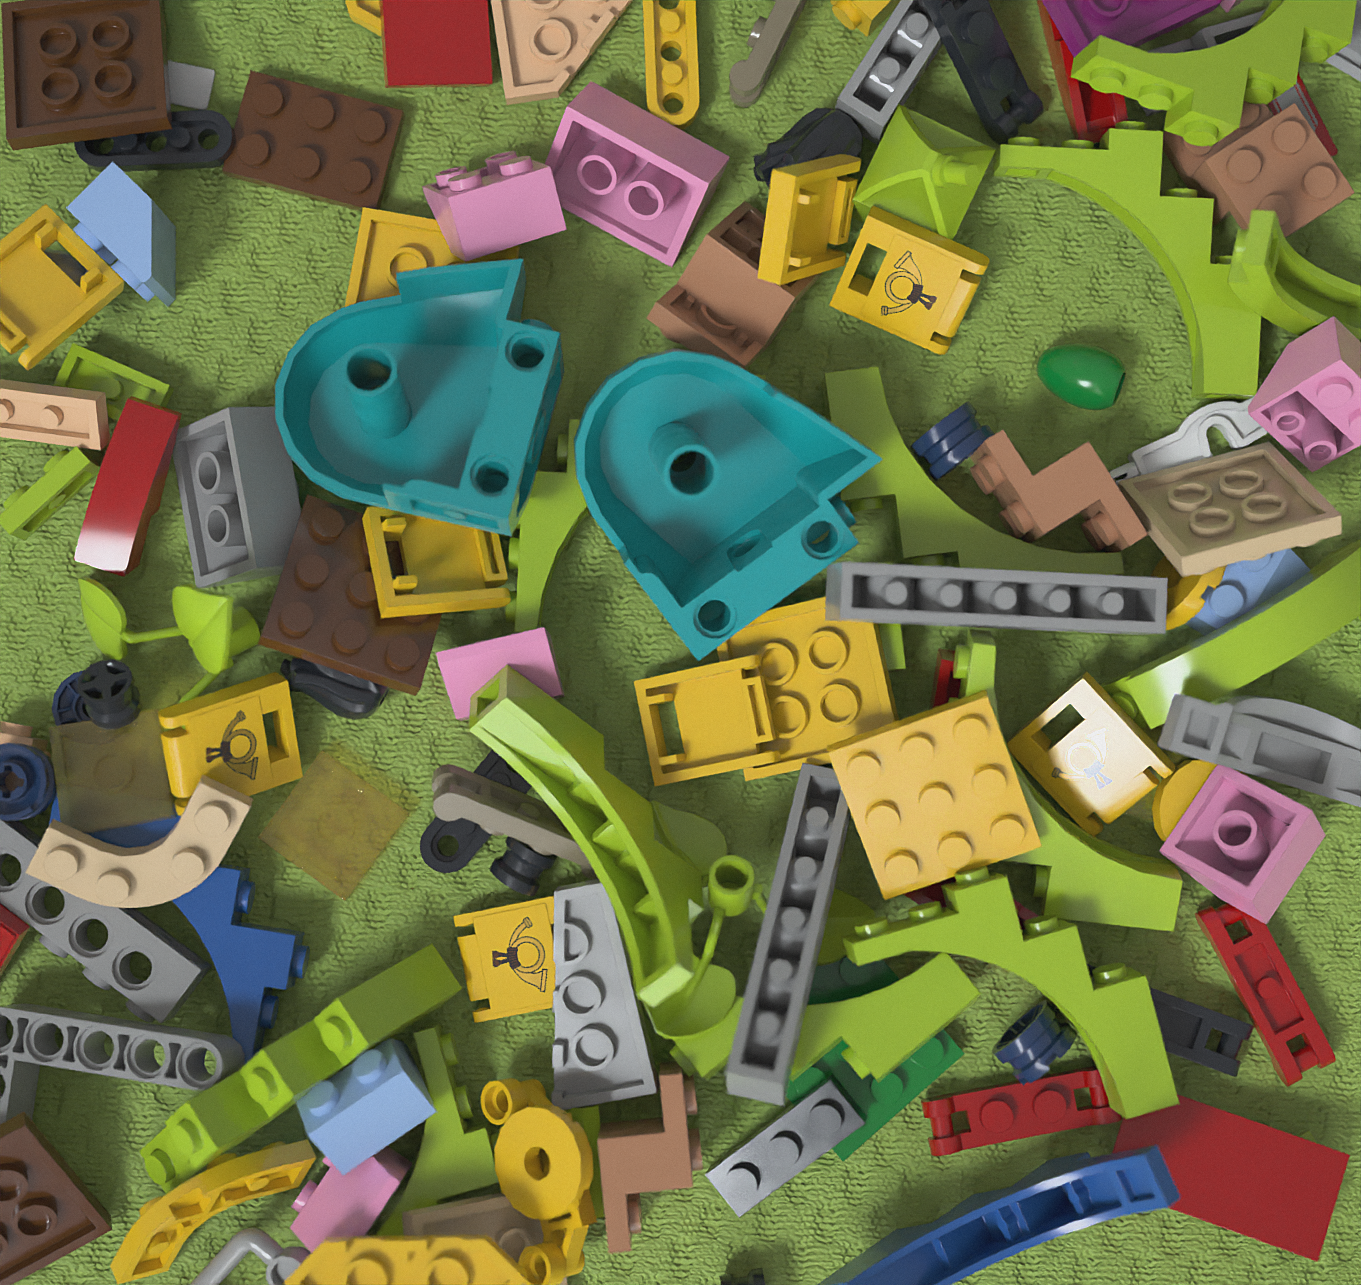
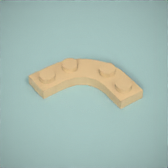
M202 775L179 821L170 832L158 841L141 847L123 848L104 843L53 819L25 873L76 897L104 906L138 908L165 903L191 891L215 870L225 856L247 815L253 798Z

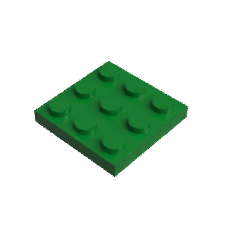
M845 955L834 963L816 966L807 1005L835 1003L862 997L900 981V979L883 959L858 966ZM943 1029L878 1083L871 1073L863 1079L860 1078L841 1054L849 1047L842 1040L793 1082L791 1079L789 1080L786 1097L793 1104L833 1074L867 1115L864 1125L831 1148L842 1161H845L965 1053Z

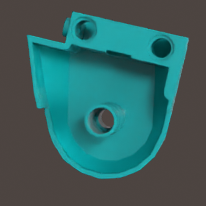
M512 259L427 267L397 273L396 280L400 295L362 301L346 306L310 325L288 352L275 384V419L289 457L312 482L344 499L512 536L531 495L564 376L560 332L553 331L551 326L538 320L524 319L520 323L526 287L524 260Z
M675 348L638 357L607 376L586 404L574 438L575 475L591 515L619 551L625 566L697 661L859 544L849 529L857 521L842 500L835 494L883 460L871 448L812 408L731 361L709 353ZM690 451L684 461L671 464L677 455ZM829 530V533L824 540L818 543H812L814 540H816Z

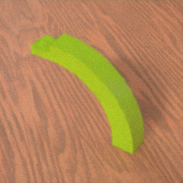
M1252 210L1249 228L1237 231L1227 281L1232 291L1254 312L1271 323L1298 336H1302L1335 316L1361 342V286L1334 276L1299 255L1286 241L1275 211Z
M1361 539L1329 553L1317 566L1293 584L1233 621L1159 659L1100 685L1141 729L1146 726L1153 729L1165 723L1174 693L1210 703L1281 666L1361 615Z

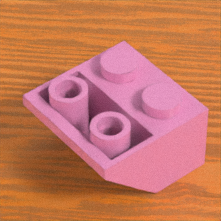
M516 151L492 155L485 159L487 167L467 172L466 166H458L440 171L435 174L437 182L422 186L426 200L451 253L464 261L567 230L551 167L531 160L530 156L517 157Z
M1335 316L1286 346L1248 406V414L1311 472L1318 470L1361 445V342Z

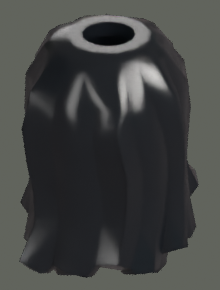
M833 107L816 108L803 116L776 142L768 143L765 152L753 156L755 163L754 176L758 182H765L770 190L773 169L838 154L851 155L861 159L863 150L862 133L853 119L840 109Z
M285 658L280 668V672L284 675L283 677L288 680L290 692H303L337 716L352 720L372 716L378 711L390 690L389 687L301 658H292V661Z

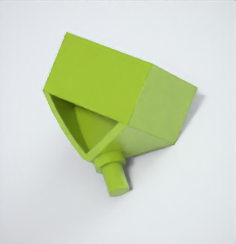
M899 104L852 200L854 204L852 218L864 223L874 205L953 240L996 150Z

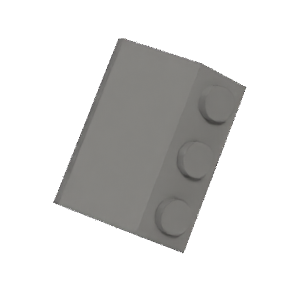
M228 407L178 429L173 449V458L196 586L204 589L280 575L301 514L298 498L299 486L294 476L292 459L286 451L275 419V407Z

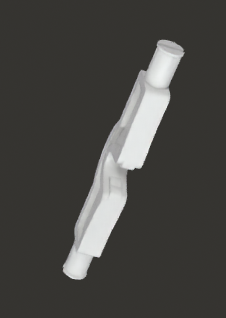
M1253 398L1242 403L1231 401L1212 403L1186 417L1173 434L1128 455L1129 463L1109 471V474L1113 479L1123 476V479L1118 480L1122 481L1213 457L1206 435L1209 427L1219 429L1233 450L1242 449L1268 432L1248 414V406Z

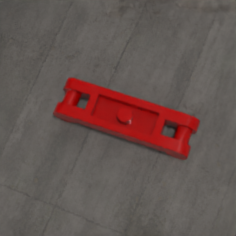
M1225 903L1215 909L1212 906H1208L1196 912L1195 917L1201 930L1216 952L1266 1047L1275 1071L1282 1082L1288 1087L1303 1079L1301 1073L1316 1065L1322 1069L1336 1062L1332 1048L1267 925L1229 903ZM1240 920L1248 934L1232 942L1226 927ZM1301 1034L1305 1047L1291 1053L1286 1042Z
M1096 1065L1042 1075L1032 1083L1027 1081L1025 1085L1016 1080L921 1100L924 1118H930L933 1136L928 1138L932 1156L950 1155L965 1149L1090 1125L1111 1124L1122 1120V1115L1110 1108L1108 1097ZM1089 1087L1092 1105L1077 1107L1074 1089ZM965 1110L968 1129L954 1131L951 1114Z

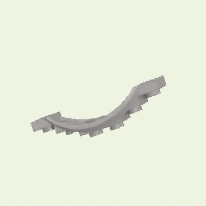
M1174 693L1158 743L1159 747L1361 807V729L1322 711L1272 697L1258 695L1236 696L1222 704L1214 705Z

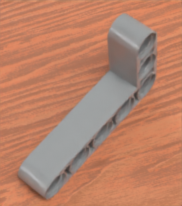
M27 1003L0 1006V1074L5 1080L4 1095L0 1092V1124L23 1111L32 1120L40 1064L190 1090H206L243 1068L245 1065L244 1052L241 1045L234 1038L226 1035ZM8 1019L13 1025L14 1034L12 1040L8 1038L6 1033ZM57 1027L63 1033L64 1042L61 1049L55 1041ZM107 1034L114 1043V1052L111 1058L104 1049V1040ZM157 1042L163 1046L165 1051V1060L162 1067L156 1062L154 1057V1048ZM208 1050L214 1054L217 1060V1068L214 1075H211L205 1066L204 1058Z

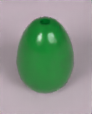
M1069 343L1056 345L1043 351L1037 362L1036 372L1043 385L1061 400L1081 409L1104 410L1115 405L1125 380L1126 367L1120 358L1104 348L1088 344Z

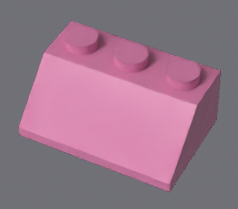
M590 81L567 105L545 165L551 167L562 208L672 268L710 203L730 157Z

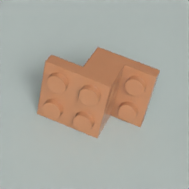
M1243 101L1240 127L1211 147L1195 146L1187 143L1182 136L1167 131L1163 132L1162 150L1188 189L1197 190L1198 198L1214 199L1212 222L1214 227L1230 216H1233L1241 229H1248L1252 210L1275 211L1282 233L1286 239L1355 193L1295 103L1273 116L1266 104H1253Z
M744 201L706 234L677 284L655 303L647 319L658 326L661 333L669 340L683 344L691 351L709 353L726 359L747 370L773 342L801 297L821 277L823 272L782 285L757 278L766 215Z
M1004 430L985 440L970 457L975 464L970 468L975 482L983 493L988 495L992 492L1003 508V511L999 512V518L1011 537L1016 539L1021 537L1024 542L1031 544L1079 513L1086 521L1081 524L1082 531L1096 551L1103 549L1105 553L1120 552L1148 535L1089 441L1035 475L1031 474Z
M676 1061L660 1063L659 1077L663 1117L601 1123L598 1135V1149L609 1253L631 1251L633 1234L642 1233L640 1193L693 1187L692 1171L703 1170L699 1128L688 1129L687 1115L697 1114L694 1075L689 1077L687 1074H683L682 1068Z

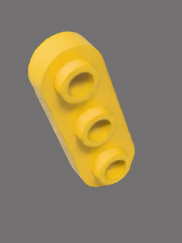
M643 0L647 111L674 127L683 130L689 127L697 118L700 103L696 0H677L679 4L671 10L662 8L659 4L661 0ZM667 48H675L681 53L680 57L675 61H667L661 54ZM669 99H677L683 104V107L679 112L670 113L665 110L663 105Z

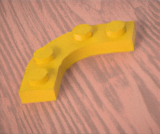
M306 1139L290 1144L278 1141L263 1147L260 1151L240 1157L236 1153L221 1155L208 1164L206 1171L179 1185L165 1196L156 1197L145 1203L139 1210L141 1217L127 1233L110 1265L117 1284L168 1271L190 1234L210 1217L223 1210L251 1199L298 1188L317 1158L309 1140Z

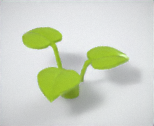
M84 576L78 579L81 609L85 625L95 645L107 657L113 660H121L127 657V643L135 644L184 635L189 639V645L193 648L199 663L208 672L182 697L180 703L197 698L223 671L234 666L232 657L258 645L260 632L254 617L242 606L233 609L234 597L232 595L209 592L192 584H182L174 589L172 595L173 612L178 626L134 632L126 628L127 618L124 608L110 590L89 577Z
M652 800L650 803L653 810L654 839L701 873L702 887L708 886V902L714 909L703 955L699 960L692 954L694 976L689 979L688 983L680 991L671 993L655 1007L644 1002L656 1033L665 1038L686 1039L699 1036L716 1027L726 1018L734 1004L736 983L733 974L721 966L709 965L714 955L724 917L743 913L749 907L751 899L756 901L765 915L768 901L763 895V886L760 883H754L755 875L751 864L739 856H726L727 843L719 828L701 816L672 809ZM836 888L833 891L816 966L834 963L847 955L842 936L856 933L855 925L857 923L875 918L876 915L864 902Z

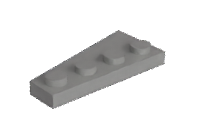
M599 879L559 886L554 891L553 961L555 962V989L553 990V1013H555V1041L552 1045V1067H554L552 1104L566 1110L657 1093L660 1088V1082L640 998L636 995L634 973L622 927L606 890Z

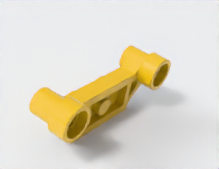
M505 1078L490 1081L485 1085L481 1094L482 1111L488 1121L495 1125L505 1124L512 1114L527 1107L536 1105L554 1106L546 1097L544 1086L536 1079L518 1081L514 1078ZM571 1112L565 1113L564 1115L568 1116L571 1122H573ZM541 1148L538 1154V1163L542 1172L548 1175L550 1159L546 1151ZM589 1189L583 1191L582 1197L578 1200L582 1202L575 1210L556 1218L540 1219L543 1232L542 1243L526 1247L519 1257V1266L529 1274L524 1282L525 1285H559L565 1277L576 1275L582 1271L585 1264L582 1248L589 1225L597 1223Z

